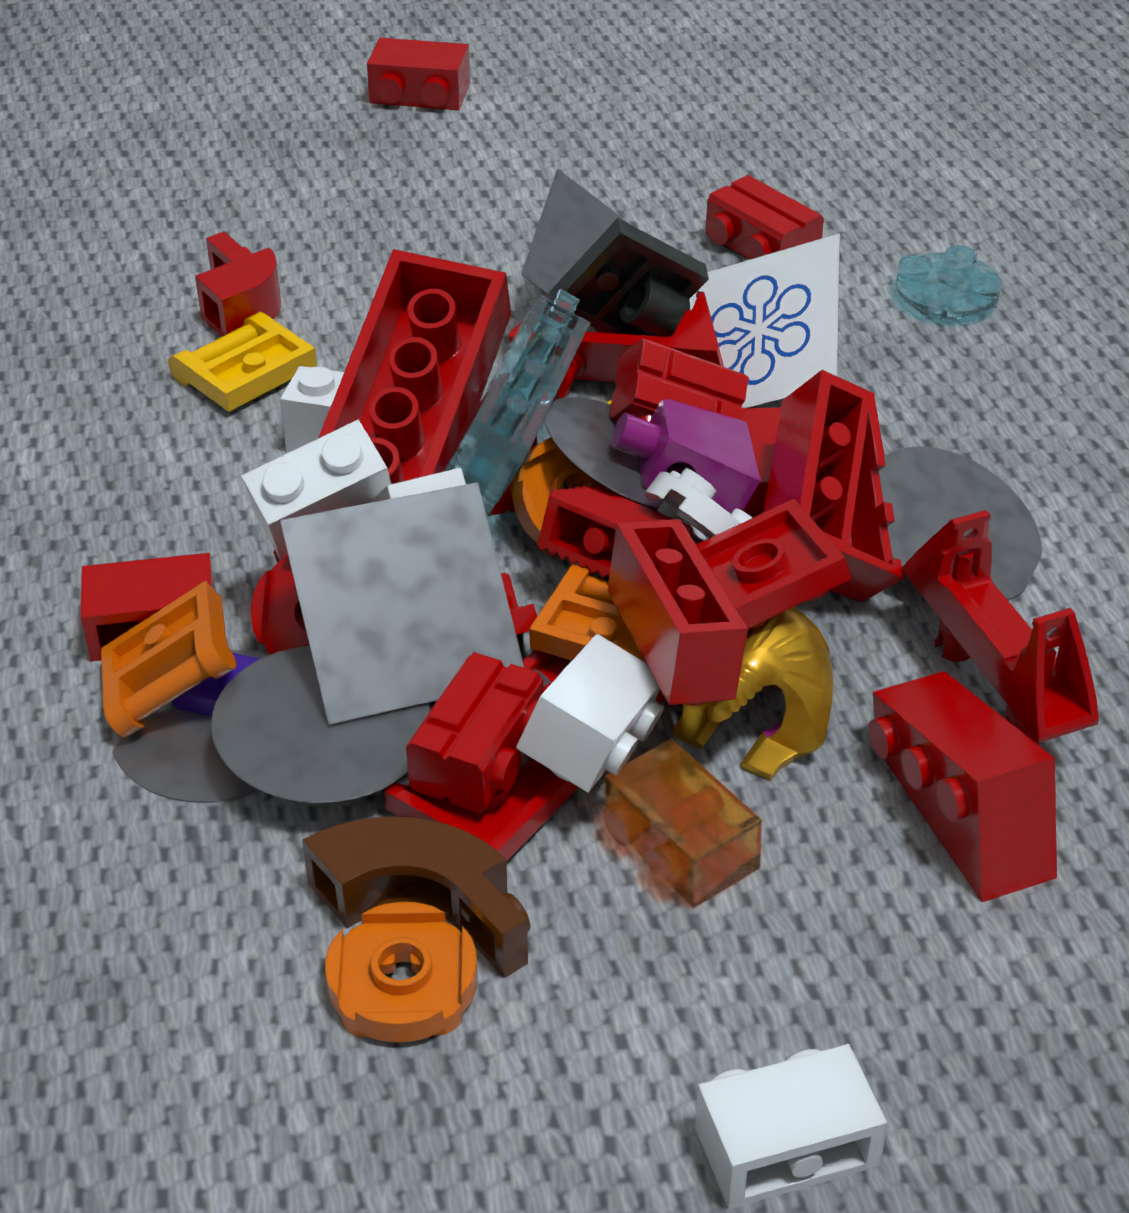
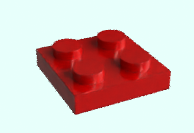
M791 499L696 544L748 627V630L763 625L769 618L804 601L818 599L828 593L830 589L852 579L845 556L795 499Z

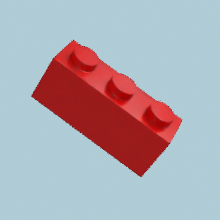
M681 520L616 523L608 593L668 704L697 706L710 701L735 700L748 627Z

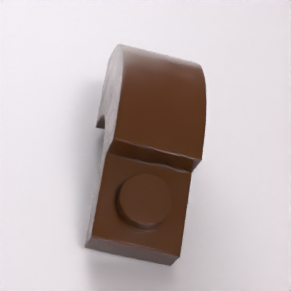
M389 816L366 818L338 824L302 839L308 885L347 929L362 921L361 914L376 906L394 902L423 903L445 912L446 920L456 926L461 932L463 926L472 937L475 947L504 978L528 964V932L531 929L528 914L520 901L514 895L507 892L506 858L480 838L459 828L433 820Z

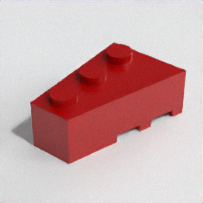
M820 370L782 400L764 512L791 499H795L846 558L852 579L830 590L852 600L864 602L904 579L901 559H893L888 526L895 522L892 503H887L883 500L879 470L884 468L886 463L875 394L825 370Z
M945 671L873 691L874 719L869 722L868 731L874 751L881 759L885 760L980 901H989L1056 879L1055 758Z

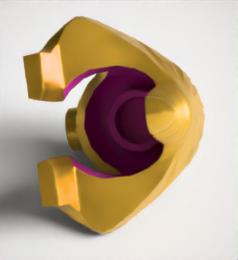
M795 607L769 618L763 625L755 629L748 630L736 699L710 701L697 706L683 704L682 716L673 728L674 737L698 749H702L720 722L729 719L732 716V712H738L742 705L747 704L748 699H753L756 692L762 690L763 686L773 685L782 689L785 696L786 711L783 721L761 733L741 762L742 769L772 781L780 769L794 760L818 750L824 744L834 685L829 646L821 631L804 613Z

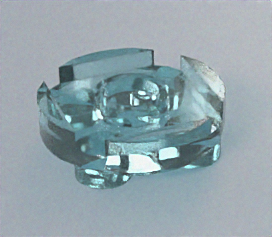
M956 245L949 247L946 252L902 257L898 265L894 298L898 306L906 314L922 321L923 315L931 318H938L939 325L969 326L980 323L993 314L994 306L999 301L1002 281L993 268L977 260L975 250L967 246Z

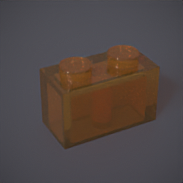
M672 738L625 764L617 776L612 773L605 775L606 808L603 810V820L608 832L621 846L630 845L647 862L656 881L666 889L673 888L693 909L760 868L762 819Z

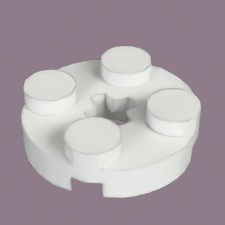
M685 468L682 474L672 471L670 474L660 472L644 493L648 500L664 499L657 510L661 514L673 519H680L681 522L692 526L694 530L692 539L697 544L752 518L737 508L731 514L711 499L716 493L715 488L700 475Z

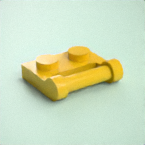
M262 312L246 318L243 326L193 352L185 349L170 356L168 359L169 369L177 381L184 386L191 384L228 412L291 380L299 366H317L315 347Z

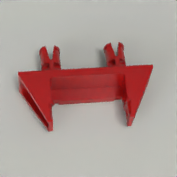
M697 291V299L692 310H686L674 334L670 337L584 331V322L551 307V302L526 318L524 323L521 322L507 336L510 344H513L511 348L521 373L539 376L535 386L532 387L529 393L530 401L538 409L543 410L559 381L557 378L575 346L578 349L562 376L563 380L552 399L553 402L566 398L573 379L615 382L618 360L621 355L642 338L724 367L705 293Z
M987 510L951 519L918 549L903 566L905 575L940 618L938 636L935 639L934 647L943 645L942 658L949 661L959 662L971 658L1007 703L1004 718L1038 745L1041 742L1098 725V704L1093 678L1075 612L1071 608L1034 618L1032 622L1033 629H1031L991 579L992 542L988 538L989 520H991L990 513ZM1055 628V630L1052 633L1047 635V633L1051 629ZM1059 647L1058 653L1055 651L1054 648Z

